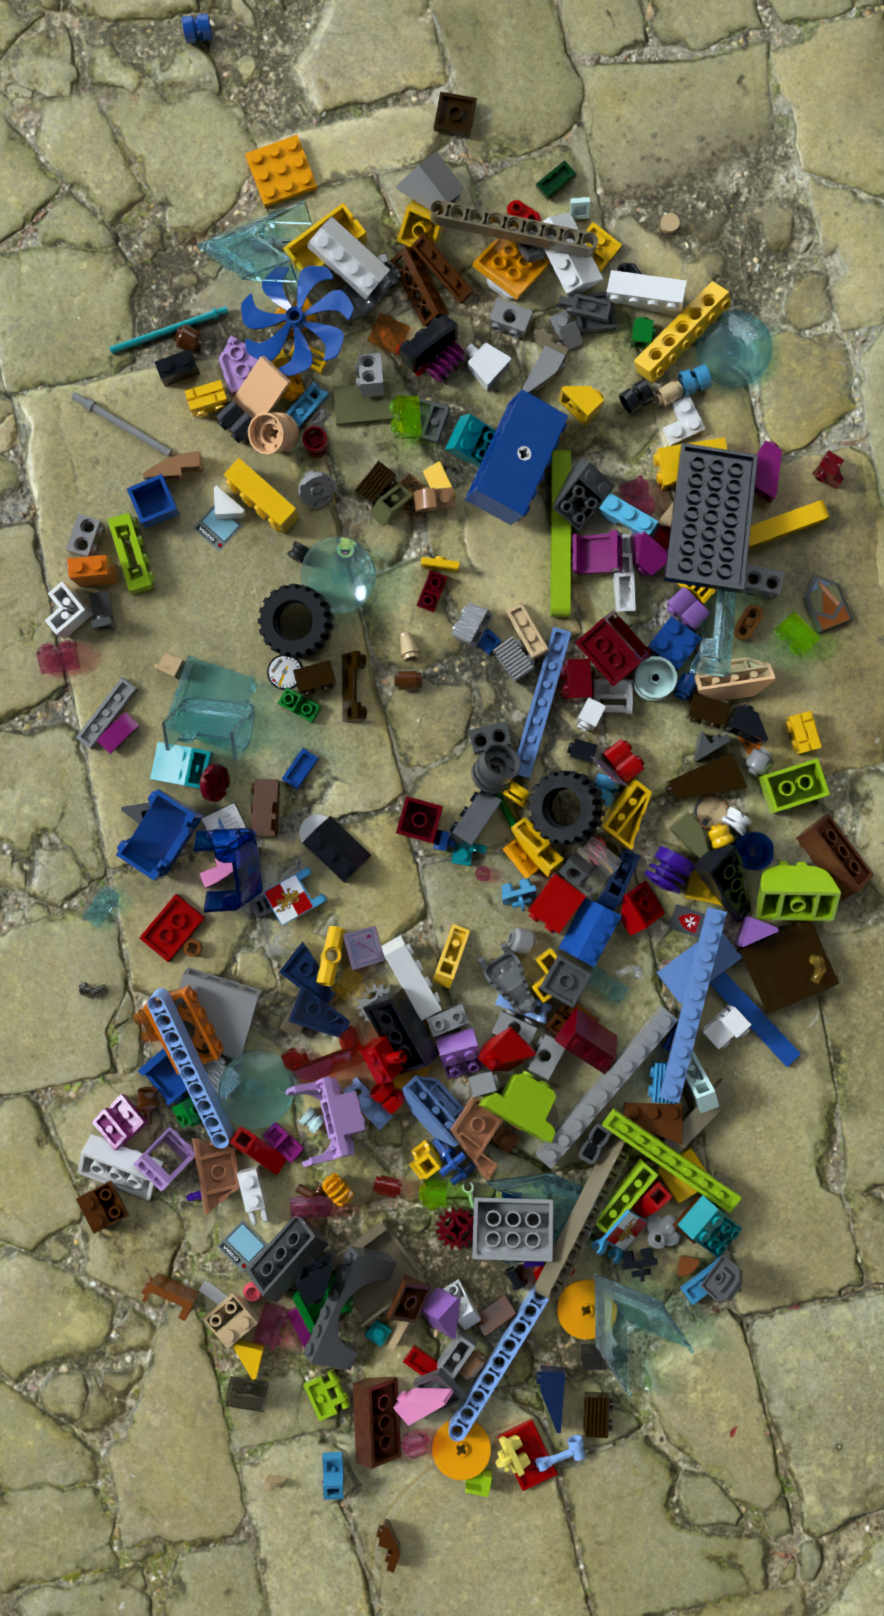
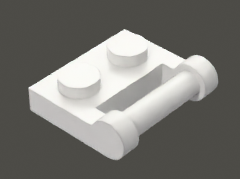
M594 679L595 701L600 703V699L626 700V705H605L606 707L603 712L632 715L633 680H621L613 687L607 679Z

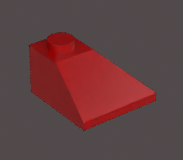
M646 880L623 896L620 920L630 936L647 928L666 913Z
M509 1027L483 1043L478 1059L490 1071L509 1072L536 1056L537 1053L512 1027Z

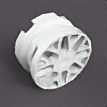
M729 807L727 810L728 814L723 816L721 821L724 824H728L732 830L744 835L746 827L751 825L752 820L746 815L741 814L740 811Z

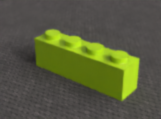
M640 1158L611 1192L595 1225L606 1234L627 1209H631L658 1176L657 1172Z

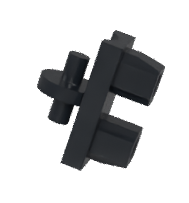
M651 1247L640 1249L642 1260L635 1261L633 1250L623 1252L622 1270L638 1268V1271L631 1272L632 1278L639 1277L640 1282H645L644 1276L651 1275V1270H643V1267L658 1264Z

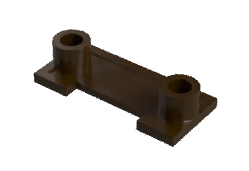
M361 651L342 654L343 722L365 721L367 717L366 707L361 706V702H357V669H364L367 663L366 655L361 654Z

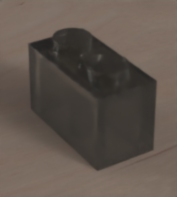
M230 1376L226 1393V1407L265 1413L269 1382Z

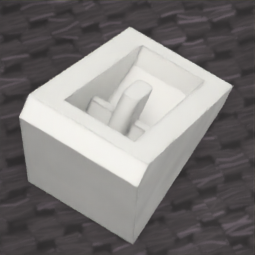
M217 485L214 487L215 515L217 520L240 519L247 516L241 506Z

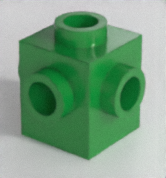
M191 1097L172 1107L176 1120L182 1128L189 1125L193 1128L201 1123V1118Z

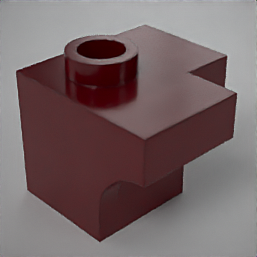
M828 450L812 474L819 482L826 483L836 489L844 479L840 473V467L844 459Z

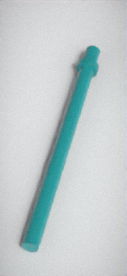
M227 306L218 309L212 308V311L124 341L109 348L111 353L114 354L174 333L179 326L182 327L185 324L194 326L214 318L217 320L219 316L228 314L229 311Z

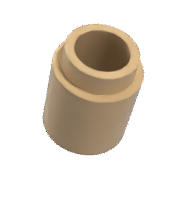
M671 381L655 391V401L658 405L666 407L681 398L684 390L679 381Z

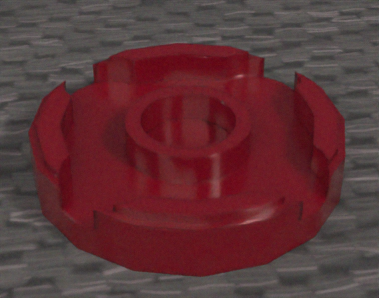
M213 763L207 766L201 775L200 791L202 797L207 801H221L227 794L225 791L226 787L230 785V775L226 767Z

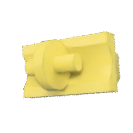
M517 1435L508 1439L504 1436L499 1438L498 1440L503 1450L497 1452L499 1456L495 1462L497 1467H504L505 1472L512 1469L513 1473H518V1476L525 1474L523 1469L531 1462L526 1453L523 1452L518 1456L515 1453V1450L522 1447L520 1438Z

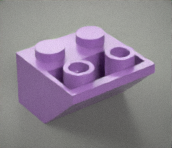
M473 1028L436 1038L447 1079L484 1069L483 1063L478 1059L480 1051Z

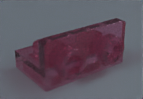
M639 475L637 479L618 486L623 501L647 515L653 514L656 503L654 498L649 495L647 479H643V476Z
M65 640L56 645H52V643L42 644L36 652L41 674L79 669L80 662L76 650L77 642Z
M324 1196L290 1197L291 1217H330L331 1199Z
M265 1302L253 1342L271 1347L270 1351L274 1352L275 1346H280L283 1337L280 1334L281 1328H286L289 1319L286 1315L288 1309Z

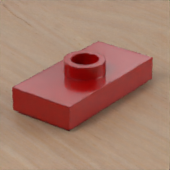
M415 1344L403 1359L404 1364L421 1376L438 1369L437 1360Z

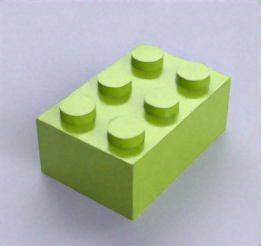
M818 758L758 777L770 814L830 795Z

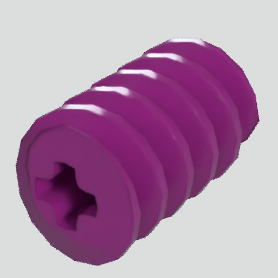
M452 340L449 341V346L446 345L444 347V351L439 352V357H434V362L428 364L429 368H425L426 372L435 381L442 384L444 383L442 376L449 378L447 371L454 373L455 371L452 366H460L457 360L465 361L462 356L465 354L464 350Z

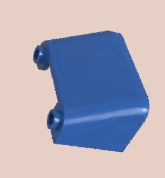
M159 789L149 795L150 808L131 838L126 841L122 840L119 843L116 854L117 857L154 881L163 879L168 874L203 818L202 813Z

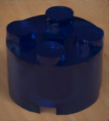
M748 832L741 834L732 844L736 847L742 858L743 865H741V868L744 870L764 869L773 860V843L763 833ZM750 848H755V855H750Z

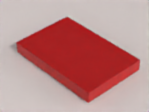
M176 893L139 939L164 960L170 962L206 917Z
M532 1418L497 1435L498 1439L503 1436L508 1439L517 1435L522 1442V1447L515 1450L516 1455L518 1456L524 1452L531 1462L523 1469L525 1474L518 1476V1473H514L522 1491L558 1475L554 1464L545 1471H540L537 1468L535 1460L540 1457H550Z

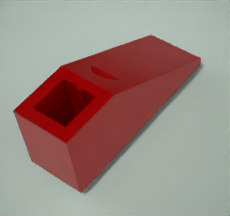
M242 1126L238 1128L229 1142L230 1146L276 1176L287 1161L282 1154Z

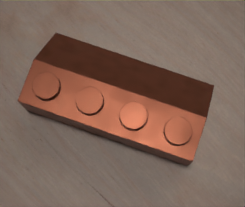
M828 813L796 837L800 846L810 856L811 861L817 867L827 871L834 879L841 892L840 898L842 900L860 891L874 875Z
M397 1377L366 1378L353 1383L357 1464L373 1469L401 1457L399 1414L393 1408L398 1401L396 1399L398 1397Z

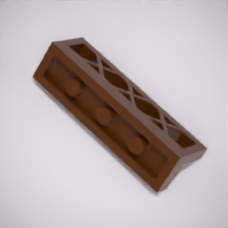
M404 247L390 262L400 271V281L422 325L428 326L434 318H440L443 314L447 316L450 313L423 260L412 247ZM402 257L405 261L404 269H401L398 264ZM408 274H412L413 276L412 286L409 285L407 281ZM417 290L422 294L421 302H418L416 299ZM425 307H428L432 314L427 319L424 315Z

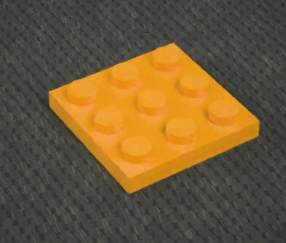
M297 134L245 153L265 208L317 189L315 179Z
M496 238L474 260L472 267L518 300L549 267L550 260L545 257V259L528 263L520 253L515 242Z

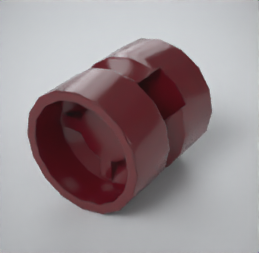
M312 426L305 430L302 440L306 452L313 458L323 457L329 450L326 432L318 426Z

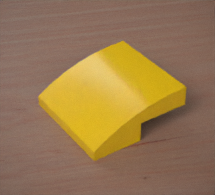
M592 222L586 231L594 233L598 238L597 249L592 257L601 273L623 245ZM586 243L587 247L593 246L591 243Z
M687 1148L681 1153L685 1158L706 1171L692 1148ZM662 1166L656 1170L677 1203H681L698 1192Z

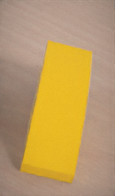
M524 817L512 826L511 830L533 862L549 877L562 867L564 858L551 847L549 839L540 837L541 832H536L533 828L534 825Z

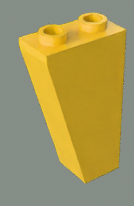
M725 437L688 443L727 450ZM681 444L657 448L655 455H653L654 466H657L658 469L656 480L657 484L661 486V490H666L676 485Z

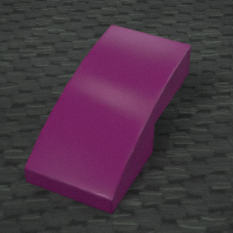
M125 712L97 739V742L111 755L125 742V739L139 728V725Z
M276 1121L262 1135L290 1163H293L306 1149Z

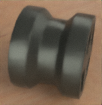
M294 541L293 548L288 551L287 555L296 562L304 564L305 556L309 555L311 551L303 544Z

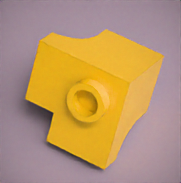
M427 1138L410 1151L414 1160L410 1162L409 1166L420 1180L423 1178L427 1179L443 1165V1162L439 1159V1153Z

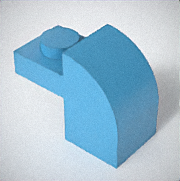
M342 1452L323 1453L324 1500L344 1499Z

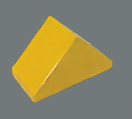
M239 1339L232 1347L251 1379L255 1380L259 1372L265 1345Z

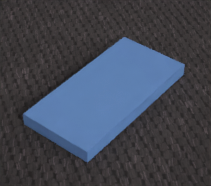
M723 932L710 981L742 958ZM697 943L657 972L658 976L680 1004L683 1002Z

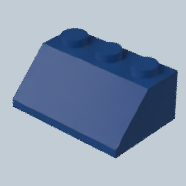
M585 897L558 948L595 967L621 915Z

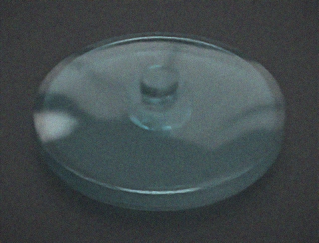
M738 310L725 311L697 339V360L700 366L705 364L708 367L711 380L729 387L744 386L759 378L767 368L772 356V339L766 326L754 315Z
M329 537L317 542L307 552L301 567L302 585L311 587L322 594L325 600L329 602L330 610L333 614H344L357 610L368 601L375 588L376 568L370 553L359 542L347 537Z
M251 1050L233 1059L221 1076L218 1088L221 1108L225 1115L239 1126L249 1129L267 1127L278 1121L290 1107L294 1095L287 1096L286 1090L295 1086L294 1076L285 1060L270 1051Z

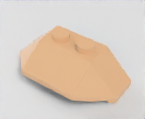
M744 657L708 663L695 675V681L700 694L715 700L725 701L755 696L775 681V675L770 663H763L759 660Z

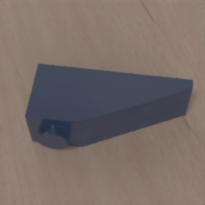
M626 848L622 849L596 901L597 903L614 911L623 898L641 856Z
M541 1365L540 1372L536 1373V1384H539L540 1392L556 1432L561 1433L565 1370L564 1367Z

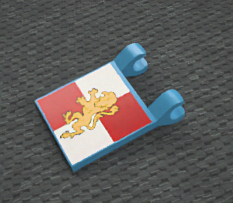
M309 867L263 892L281 926L327 900L324 894L311 900L301 880L311 874Z
M627 1209L601 1239L594 1241L591 1247L597 1249L600 1246L596 1253L603 1255L608 1244L614 1246L615 1248L611 1249L607 1256L613 1258L616 1255L612 1262L618 1264L622 1259L623 1252L649 1222Z

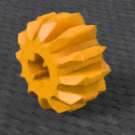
M332 1173L322 1183L323 1190L337 1206L343 1207L345 1204L347 1205L354 1197L350 1186L337 1173Z

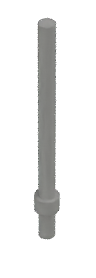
M76 392L73 393L72 399L82 404L83 408L89 412H95L169 457L172 450L96 405V402L92 399H86Z

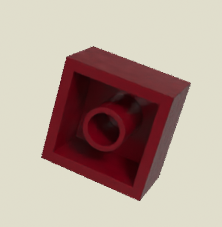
M589 658L566 660L561 668V679H565V684L562 687V698H566V703L586 702L588 698L593 697Z
M406 796L396 834L433 844L443 806Z

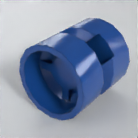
M208 13L198 14L196 18L192 15L182 17V26L187 44L195 43L198 39L202 41L213 40Z

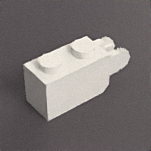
M259 1165L241 1169L237 1173L245 1210L246 1213H249L251 1224L257 1225L255 1210L259 1209L263 1222H268L267 1197Z

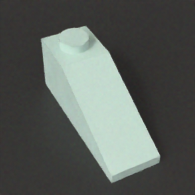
M692 1051L685 1081L702 1114L719 1107L712 1084L694 1051Z

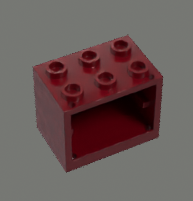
M615 610L600 619L575 642L613 687L652 653Z

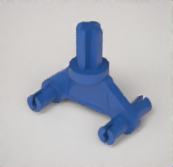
M434 1138L432 1144L440 1154L439 1159L443 1163L448 1162L439 1170L441 1175L445 1177L450 1171L456 1170L458 1173L449 1179L454 1186L462 1179L466 1180L469 1177L468 1174L476 1169L474 1163L471 1161L463 1169L459 1164L467 1159L464 1153L461 1152L454 1158L456 1154L455 1149L449 1147L447 1143Z

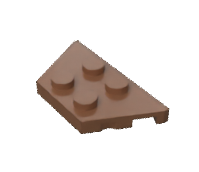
M192 1138L204 1214H209L214 1207L225 1201L231 1193L240 1188L237 1177L238 1167L235 1149L228 1146L217 1148L212 1142Z

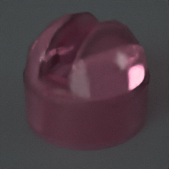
M480 866L475 871V876L480 881L488 880L491 874L486 866ZM479 870L488 873L487 877L478 874Z

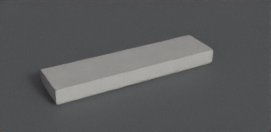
M121 677L75 738L88 748L93 749L98 743L97 739L111 726L138 689Z

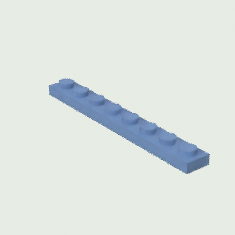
M556 627L552 629L548 643L549 652L545 654L517 751L521 762L518 776L530 779L572 633L570 631Z

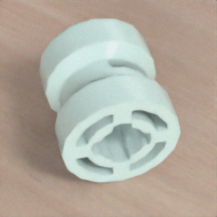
M310 1107L299 1123L303 1126H309V1131L314 1134L324 1122V1117L322 1115L317 1116L315 1110Z

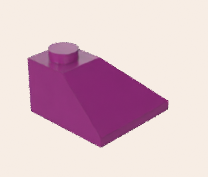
M645 531L630 536L632 562L636 567V572L641 576H652L666 564L667 551Z

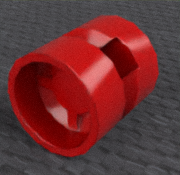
M392 1082L375 1084L369 1094V1097L376 1103H381V1107L389 1114L394 1113L405 1100L404 1093L399 1088H394Z

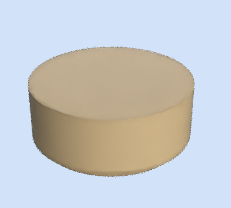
M673 213L665 214L660 222L661 230L666 234L675 233L680 224L678 216Z

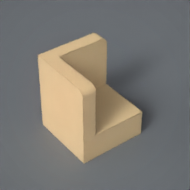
M164 653L159 665L155 664L154 667L178 679L186 662L183 659Z

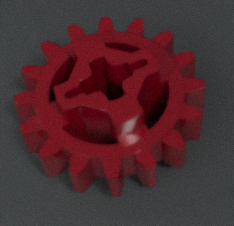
M452 1206V1211L445 1208V1215L439 1214L441 1221H436V1225L439 1228L435 1229V1232L440 1233L438 1240L444 1239L443 1246L450 1244L451 1250H453L455 1245L459 1250H461L462 1244L468 1247V1240L473 1242L474 1222L472 1221L474 1220V1215L469 1216V1209L463 1212L462 1206L458 1210H455V1207ZM458 1215L464 1217L466 1220H461L458 1217ZM451 1217L450 1222L444 1225L445 1221ZM454 1220H456V1224L459 1227L458 1235L454 1229ZM464 1232H468L464 1238L461 1237ZM446 1235H451L455 1240L450 1239Z

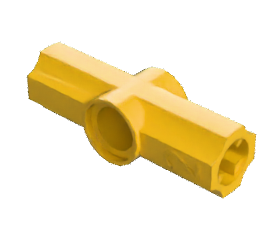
M328 927L324 949L320 955L321 963L316 983L330 987L334 985L338 962L341 959L343 934L346 931L341 927ZM328 952H332L334 954V961L328 959Z

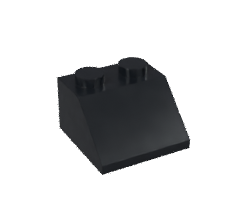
M747 704L737 706L732 710L724 730L758 746L767 742L768 737L758 712L753 711L754 708Z

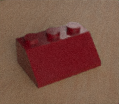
M575 1008L554 1040L563 1048L605 1075L616 1059L617 1035Z

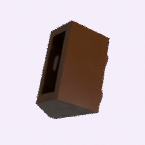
M112 1180L100 1184L76 1198L93 1234L129 1216Z

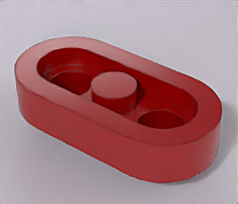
M513 200L508 204V215L526 219L534 218L536 221L541 222L539 213L522 201ZM518 207L520 210L514 211L513 208Z

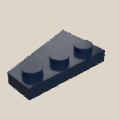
M302 941L279 973L298 988L302 984L327 1004L337 992L333 986H323L316 983L320 966Z
M300 985L288 1021L344 1039L350 1020L305 986Z

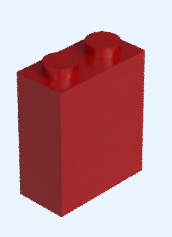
M554 873L527 911L530 913L528 917L537 923L539 920L546 924L544 928L550 933L554 934V932H557L559 934L586 896Z

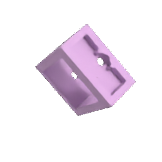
M169 1127L133 1165L162 1192L195 1157L194 1148L187 1144L177 1131ZM162 1141L184 1160L171 1175L149 1156Z

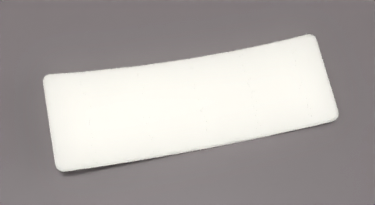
M204 1281L199 1288L201 1293L217 1304L228 1297L207 1281Z

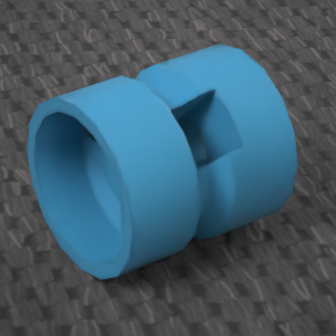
M705 364L694 367L693 371L688 369L678 372V381L683 387L684 396L696 393L697 389L700 392L711 389V376Z
M598 773L595 779L597 783L596 788L601 789L603 794L600 797L605 799V806L612 807L615 800L614 792H618L620 783L612 781L607 775Z

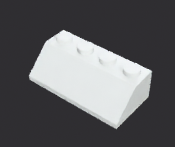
M570 212L551 216L542 221L578 229ZM554 235L547 236L549 239L556 238ZM566 239L568 243L574 242L572 239ZM544 248L569 298L570 295H575V293L581 294L604 280L592 256L583 257Z
M333 217L317 231L307 246L365 300L390 271L387 266Z
M93 1134L90 1135L81 1151L78 1174L101 1183L112 1180L115 1188L150 1201L155 1189V1185L133 1165L142 1155L140 1151L124 1146L114 1150L105 1138ZM151 1157L159 1166H163V1161L156 1157Z

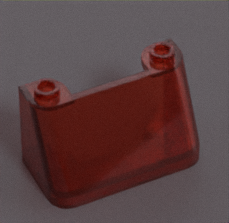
M358 1023L348 1026V1030H345L340 1035L339 1043L342 1048L341 1050L310 1061L307 1052L299 1053L295 1047L285 1050L281 1054V1058L286 1069L300 1084H305L363 1063L365 1060L360 1050L366 1044Z

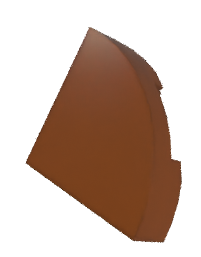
M680 1255L677 1275L686 1276L691 1274L698 1267L700 1259Z

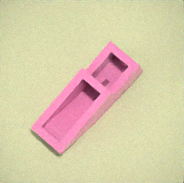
M250 845L216 858L217 867L199 873L204 887H211L233 874L255 850L254 846Z

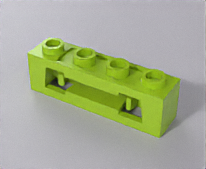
M128 512L107 519L129 592L135 595L154 589L153 582H156L153 571H149L148 568L150 560L148 554L144 553L142 548L145 546L142 535H138L137 532L139 528L137 518H133ZM120 534L124 539L130 538L137 564L142 569V573L139 569L133 570L126 544L121 539Z

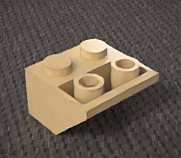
M232 1292L202 1319L228 1349L258 1324L260 1315L247 1300Z

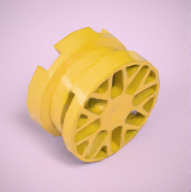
M511 781L508 785L509 788L503 792V795L525 808L530 795L529 791Z

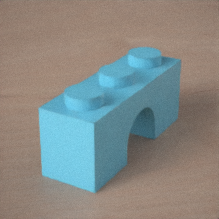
M609 493L599 508L602 518L614 525L620 523L626 526L632 534L645 531L653 538L658 530L657 520Z

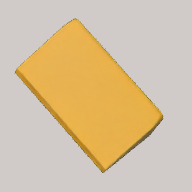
M440 461L423 471L430 488L452 487Z

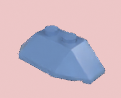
M415 1075L402 1088L408 1109L433 1137L456 1147L459 1142L450 1129L464 1108L438 1079Z

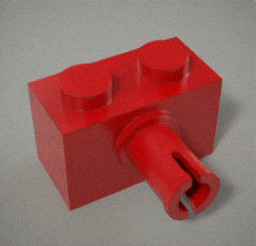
M387 1036L371 1039L360 1050L376 1084L392 1082L403 1070L400 1063H404L407 1060L406 1054L400 1055L405 1053L404 1050L394 1052Z

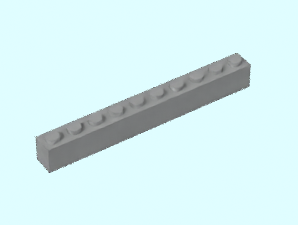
M659 1006L617 1055L605 1075L602 1073L558 1124L555 1128V1136L552 1142H543L535 1151L536 1156L552 1169L676 1024L678 1019L664 1007Z

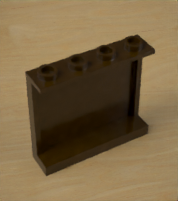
M794 920L793 925L789 927L786 925L778 927L779 932L736 949L737 952H740L763 1004L761 1007L764 1013L768 1015L839 984L812 921Z

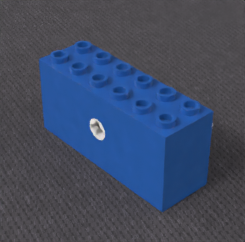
M521 389L509 401L466 495L465 501L509 525L516 521L519 522L523 516L526 517L530 510V506H528L530 500H533L538 492L536 487L545 476L543 471L552 461L553 456H551V453L560 443L559 435L567 427L566 420L568 415Z

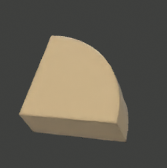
M267 1475L264 1489L274 1490V1487L279 1486L282 1489L286 1485L287 1478Z

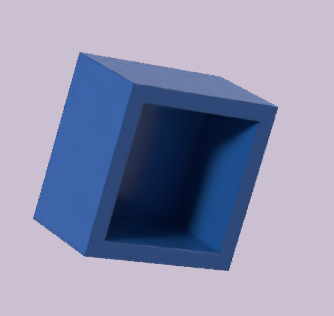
M162 474L127 488L139 520L145 529L180 515L167 481Z
M671 616L647 647L653 656L669 660L675 667V670L678 671L702 638Z

